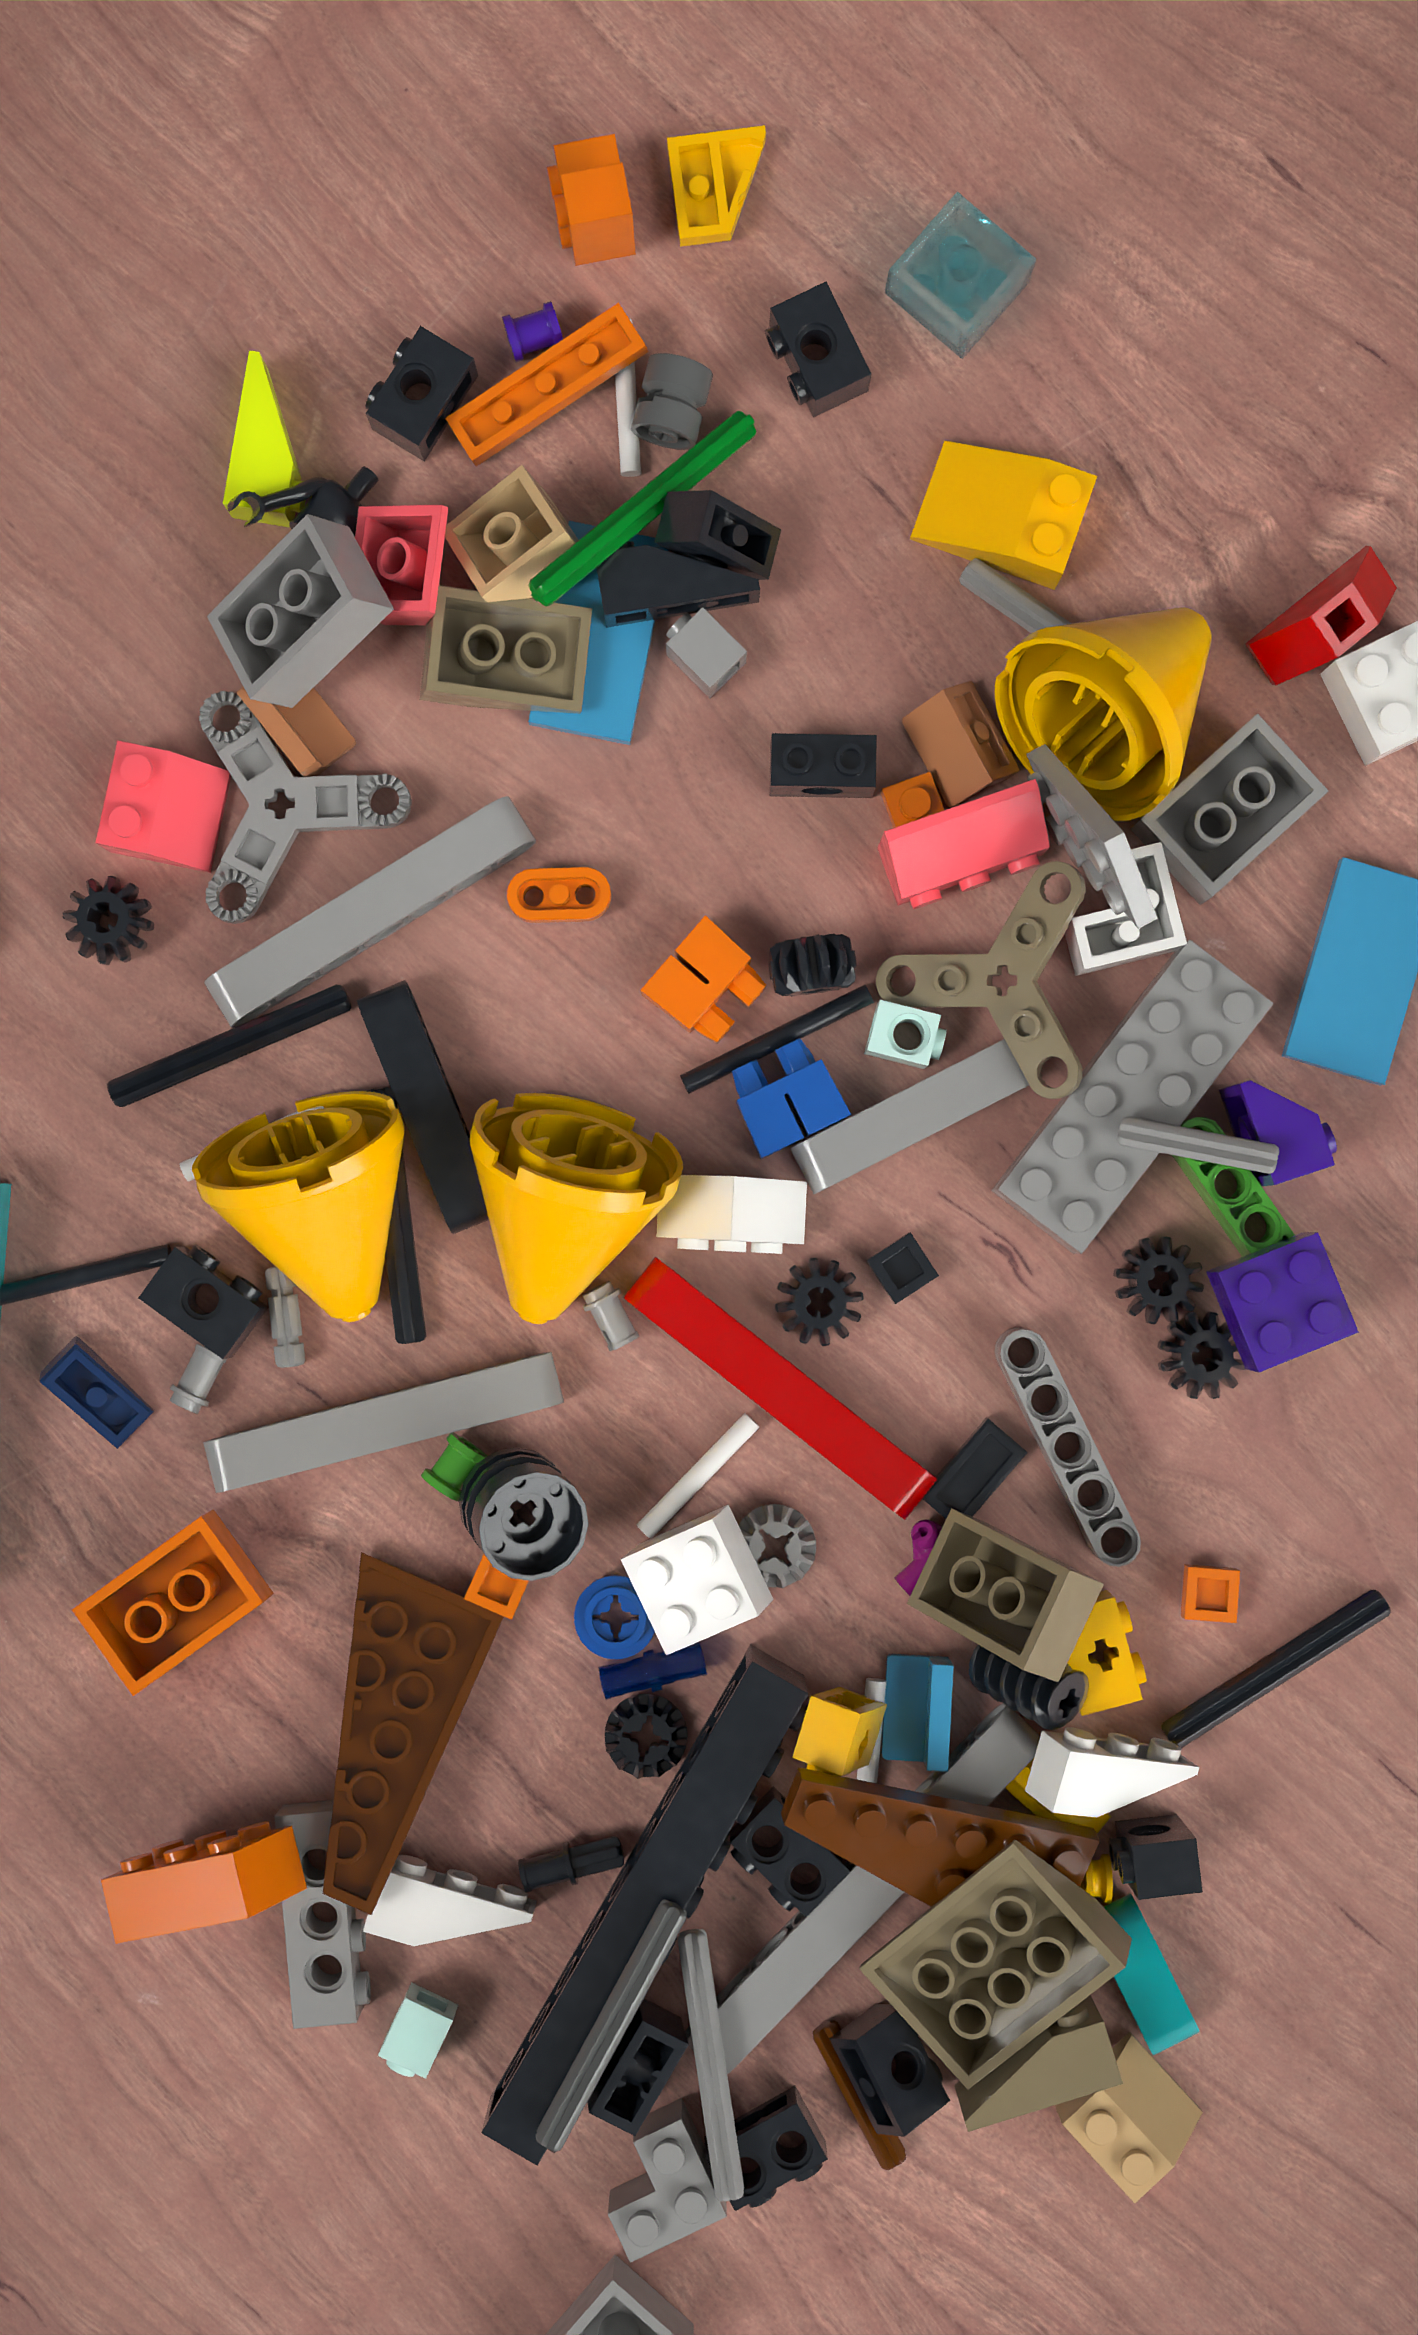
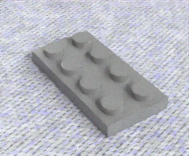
M1046 744L1027 753L1034 771L1033 774L1027 776L1028 781L1036 779L1042 804L1047 803L1051 815L1045 817V823L1058 846L1064 844L1071 861L1077 868L1083 866L1084 872L1096 891L1103 890L1108 904L1116 915L1124 912L1138 929L1158 919L1122 829Z

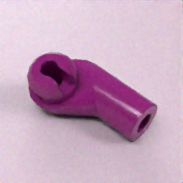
M924 1519L918 1521L912 1527L913 1561L894 1577L909 1596H911L942 1530L941 1525L937 1522Z

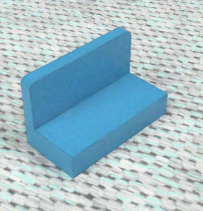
M889 1654L887 1656L885 1680L887 1681L885 1703L887 1707L883 1717L881 1749L884 1759L924 1762L927 1771L948 1772L954 1665L949 1657Z

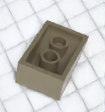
M439 585L435 614L427 623L419 700L475 708L580 714L582 712L592 608L560 603L544 606L533 599L486 602L478 591Z
M1089 1995L969 2090L960 2080L954 2087L967 2131L970 2132L1123 2084L1104 2021L1091 1995Z

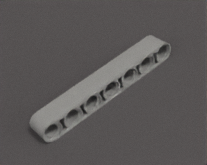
M506 796L495 800L208 977L204 984L231 1028L245 1024L531 848L536 843V839L510 797Z
M547 1352L205 1441L203 1444L215 1492L220 1493L564 1403L552 1352Z

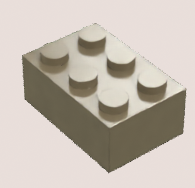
M951 1508L907 1604L1020 1669L1059 1682L1104 1584L984 1521Z

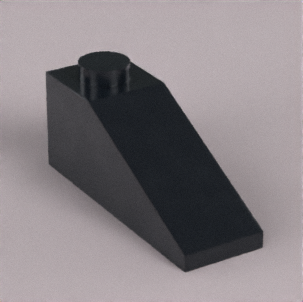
M628 541L596 568L606 628L681 616L686 613L693 614L697 613L702 607L706 611L759 603L760 598L759 579L652 546L642 545L635 547V543L632 541Z

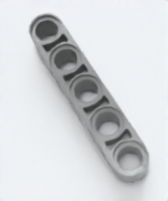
M1004 1039L804 1140L790 1149L814 1195L1029 1086V1083Z
M1017 1327L1006 1330L996 1342V1360L1088 1548L1097 1558L1109 1566L1120 1567L1128 1565L1136 1558L1140 1551L1141 1540L1139 1533L1045 1341L1032 1330ZM1026 1337L1033 1345V1357L1026 1365L1015 1366L1009 1360L1008 1348L1015 1339ZM1041 1385H1051L1057 1396L1054 1407L1048 1412H1036L1031 1403V1396L1034 1390ZM1074 1432L1079 1439V1449L1076 1455L1065 1460L1059 1459L1054 1450L1055 1441L1063 1433ZM1087 1480H1098L1102 1487L1101 1498L1094 1505L1082 1506L1077 1497L1079 1487ZM1112 1527H1121L1125 1534V1542L1122 1548L1113 1553L1104 1552L1101 1547V1537L1104 1532Z

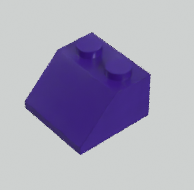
M1251 1080L1219 1090L1234 1137L1275 1144L1279 1147L1277 1165L1273 1173L1267 1174L1250 1170L1261 1186L1277 1185L1335 1165L1332 1154L1337 1151L1335 1137L1326 1122L1321 1124L1317 1113Z

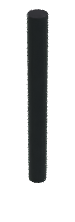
M862 985L681 1074L680 1078L688 1094L732 1073L733 1070L756 1059L759 1060L799 1038L808 1036L873 1004V998L867 986Z
M169 1244L2 1284L0 1287V1306L161 1267L171 1253V1247Z

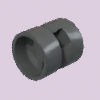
M668 353L650 355L642 383V389L647 396L638 399L631 431L639 438L661 447L676 450H689L696 444L703 418L697 408L705 406L713 379L711 370L695 360L680 355Z

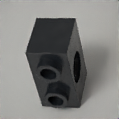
M827 281L770 308L769 328L765 330L767 342L777 360L784 357L792 373L787 376L791 392L799 405L807 404L813 418L869 391L872 374ZM817 344L824 347L828 355L821 360H811L802 353V350L808 345Z
M420 326L412 339L406 337L401 342L393 358L394 369L385 383L379 381L375 384L367 398L365 407L368 409L366 416L373 431L425 462L448 425L445 418L457 411L477 379L478 373L473 357ZM423 383L431 387L429 394L423 399L411 400L405 396L407 390L414 384Z
M712 490L667 492L655 543L684 557L759 580H769L781 529Z
M772 733L770 743L769 796L872 798L876 788L877 735Z
M196 1244L191 1250L187 1247H175L138 1299L221 1359L232 1358L269 1308V1306L259 1300L263 1292L239 1275H236L234 1280H231L216 1268L221 1262L202 1247ZM206 1283L212 1285L219 1295L218 1305L211 1313L202 1311L196 1302L198 1289Z
M1177 1814L1115 1821L1117 1838H1109V1854L1112 1868L1114 1871L1119 1870L1121 1883H1128L1138 1900L1203 1892L1197 1840Z
M873 2005L829 2038L877 2134L905 2137L950 2101L942 2085L943 2077L939 2067L928 2057L915 2030L892 2005ZM893 2058L896 2062V2069L894 2075H892L891 2072V2063Z

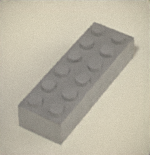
M1190 939L1186 941L1187 944L1174 951L1082 1071L1083 1076L1078 1089L1059 1101L991 1190L1073 1254H1082L1160 1153L1124 1146L1118 1143L1121 1120L1129 1116L1180 1126L1274 1004Z

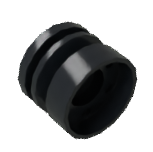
M513 1447L495 1451L478 1462L463 1482L459 1498L462 1523L492 1566L508 1577L534 1581L553 1576L571 1564L583 1547L589 1525L586 1504L573 1484L562 1475L561 1471L556 1468L552 1461L535 1450ZM516 1500L523 1504L517 1511L510 1507Z

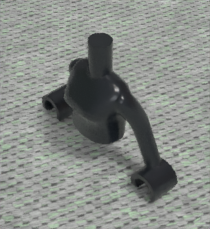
M363 466L345 487L334 480L315 477L264 496H259L255 492L250 491L242 492L230 500L228 511L230 512L236 508L241 501L247 502L253 511L250 520L244 524V527H248L261 520L265 512L290 506L309 498L305 507L289 523L291 529L309 514L348 526L355 537L359 506H362L360 501L379 480L373 471Z

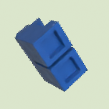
M800 1038L775 1050L787 1076L771 1084H768L757 1059L732 1071L736 1091L740 1099L736 1100V1104L745 1121L760 1160L804 1138L784 1096H788L806 1137L851 1115L822 1059L815 1061L812 1053Z

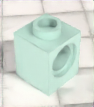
M879 1000L876 1005L864 1054L925 1069L929 1065L930 1058L939 1060L947 1030L938 1028L941 1018L939 1014ZM908 1022L914 1024L919 1029L921 1042L916 1049L905 1050L895 1043L893 1031L897 1024Z
M411 1982L378 2056L386 2059L388 2067L401 2075L413 2077L417 2074L426 2079L454 2020L458 2004Z

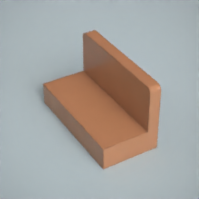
M972 680L941 690L902 719L907 733L926 768L931 772L933 780L949 808L958 806L982 789L1005 781L1020 771Z
M244 687L236 692L304 777L320 775L356 745L355 738L314 687L293 708L252 700L249 698Z

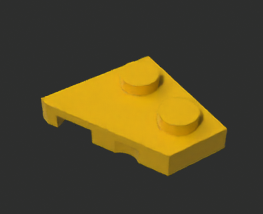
M765 125L667 138L680 247L730 241L732 239L766 142Z

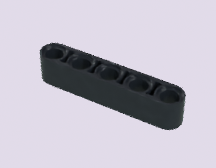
M403 980L357 999L360 1013L451 1233L456 1234L489 1220L470 1146L469 1130L406 980Z

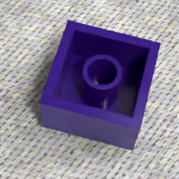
M1318 1232L1300 1233L1206 1271L1246 1370L1260 1373L1359 1333Z

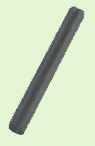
M665 1899L660 1902L537 2129L536 2140L549 2150L558 2152L564 2146L686 1921V1911L678 1904Z

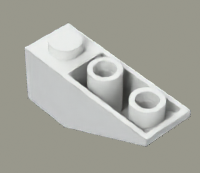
M1067 1727L1064 1733L1042 1731L1025 1791L1052 1813L1097 1818L1198 1774L1199 1767L1181 1755L1182 1748L1164 1739L1152 1738L1150 1744H1145L1119 1733H1109L1107 1739L1097 1738L1093 1734L1078 1728Z
M398 1855L373 1914H368L363 1932L407 1945L418 1946L529 1923L532 1921L537 1900L527 1898L528 1893H525L523 1889L516 1886L499 1884L497 1889L478 1884L477 1877L470 1873L451 1869L447 1871V1874L426 1869L427 1863L419 1858Z

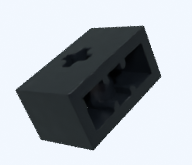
M646 1999L643 2000L587 2101L590 2114L636 2136L689 2045L681 2017Z

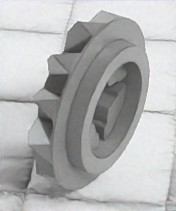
M769 1504L758 1507L748 1513L738 1525L767 1587L784 1588L801 1580L815 1560L816 1538L808 1520L800 1512L789 1506ZM760 1529H763L767 1535L770 1533L774 1538H779L782 1535L786 1536L790 1531L793 1532L788 1537L789 1541L784 1545L785 1552L787 1553L786 1556L790 1563L786 1564L783 1559L780 1560L775 1555L770 1556L768 1559L764 1558L760 1562L757 1561L766 1548L763 1535L759 1532Z

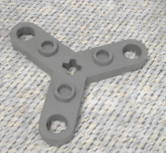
M220 691L219 693L211 694V697L203 701L204 704L199 710V721L202 730L249 803V807L220 860L221 862L213 878L209 881L205 892L206 903L210 911L222 921L238 924L249 920L255 915L299 832L387 829L400 825L408 817L412 806L411 795L405 784L395 776L382 774L294 777L261 723L239 695L231 691ZM226 705L237 707L241 718L238 722L239 726L237 725L236 729L230 730L229 733H222L216 730L213 724L215 712ZM381 788L394 789L399 796L397 809L392 814H387L386 816L378 815L371 808V798ZM284 792L289 801L295 802V807L287 809L283 819H278L277 813L274 810L268 809V803L277 801V793ZM230 883H240L246 889L247 901L237 911L224 910L220 904V892Z

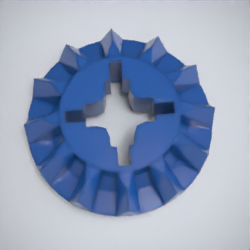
M615 1574L596 1579L579 1596L574 1612L575 1629L582 1643L594 1654L607 1659H624L639 1653L651 1641L655 1631L630 1578ZM614 1595H618V1602L621 1603L622 1611L630 1612L631 1615H639V1617H631V1620L622 1622L618 1638H614V1630H611L610 1621L602 1620V1618H593V1615H601V1612H608L610 1610L611 1603L614 1601Z

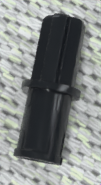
M611 1836L573 1847L570 1846L569 1842L563 1843V1849L529 1859H519L518 1867L524 1891L528 1893L534 1889L570 1881L572 1885H576L579 1882L578 1878L622 1867L625 1857L619 1838Z

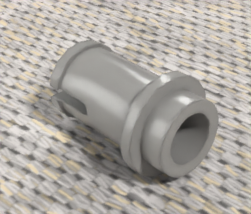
M610 1281L589 1290L582 1296L586 1302L583 1306L584 1311H591L608 1344L609 1351H612L637 1339L639 1334L635 1331L618 1298L621 1290L619 1288L614 1289Z
M196 1344L195 1351L178 1385L172 1384L170 1390L174 1392L170 1401L196 1414L199 1413L202 1405L208 1407L210 1402L206 1400V1397L227 1359L223 1360L205 1346Z

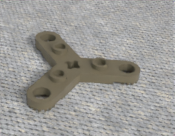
M1060 861L1048 862L1039 867L1030 879L988 954L895 955L888 958L882 963L876 976V987L879 995L884 1001L908 1007H987L1033 1091L1048 1099H1060L1071 1095L1080 1085L1079 1083L1083 1076L1082 1064L1069 1043L1065 1031L1037 980L1069 927L1068 924L1080 903L1084 900L1086 887L1081 872L1072 865ZM1064 874L1071 883L1070 894L1061 903H1050L1044 894L1046 880L1050 879L1052 875ZM902 966L909 967L914 972L916 978L914 989L905 996H899L891 987L892 974ZM1003 966H1007L1009 974L1017 976V985L1008 987L1007 995L1002 996L1000 987L993 986L992 984L993 976L1001 975ZM1053 1057L1062 1059L1068 1068L1066 1081L1057 1088L1046 1085V1082L1042 1080L1043 1076L1041 1074L1042 1065Z

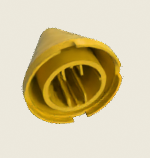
M1180 607L1047 627L1029 634L1005 656L1008 659L1005 669L996 677L995 703L1003 732L1014 753L1030 774L1034 773L1027 753L1046 744L1114 821L1136 819L1152 811L1170 794L1180 777L1212 639L1206 620L1194 610Z
M367 1091L338 1092L296 1101L295 1105L298 1114L285 1117L270 1124L265 1112L231 1128L212 1141L201 1151L192 1165V1172L201 1198L330 1317L342 1319L344 1322H355L368 1316L371 1313V1308L377 1303L379 1298L405 1132L403 1120L399 1109H395L393 1099L381 1093ZM319 1106H323V1107H324L323 1109H316V1110H310V1111L302 1112V1111H305V1110H307V1109H311V1108H315V1107H319Z
M518 1093L515 1095L512 1107L497 1109L499 1101L494 1098L484 1103L477 1110L470 1133V1146L510 1305L524 1321L533 1324H544L548 1320L558 1318L673 1198L682 1174L683 1161L675 1146L661 1133L656 1132L651 1142L634 1132L633 1127L636 1118L626 1113L575 1097L546 1093Z

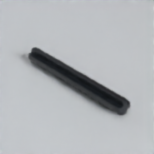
M336 984L110 1080L107 1083L108 1093L116 1106L125 1107L344 1014L352 1008L351 1001L345 988Z
M375 1088L367 1091L389 1096L393 1099L395 1109H398L397 1101L391 1088ZM402 1145L385 1260L395 1340L399 1344H410L425 1340L426 1328Z
M1370 1590L1163 1722L1161 1727L1168 1741L1181 1748L1188 1745L1388 1617L1391 1610L1387 1601L1376 1590Z

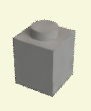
M703 607L693 617L689 613L684 614L672 625L666 634L670 639L666 643L667 656L709 698L719 691L746 664L747 651Z

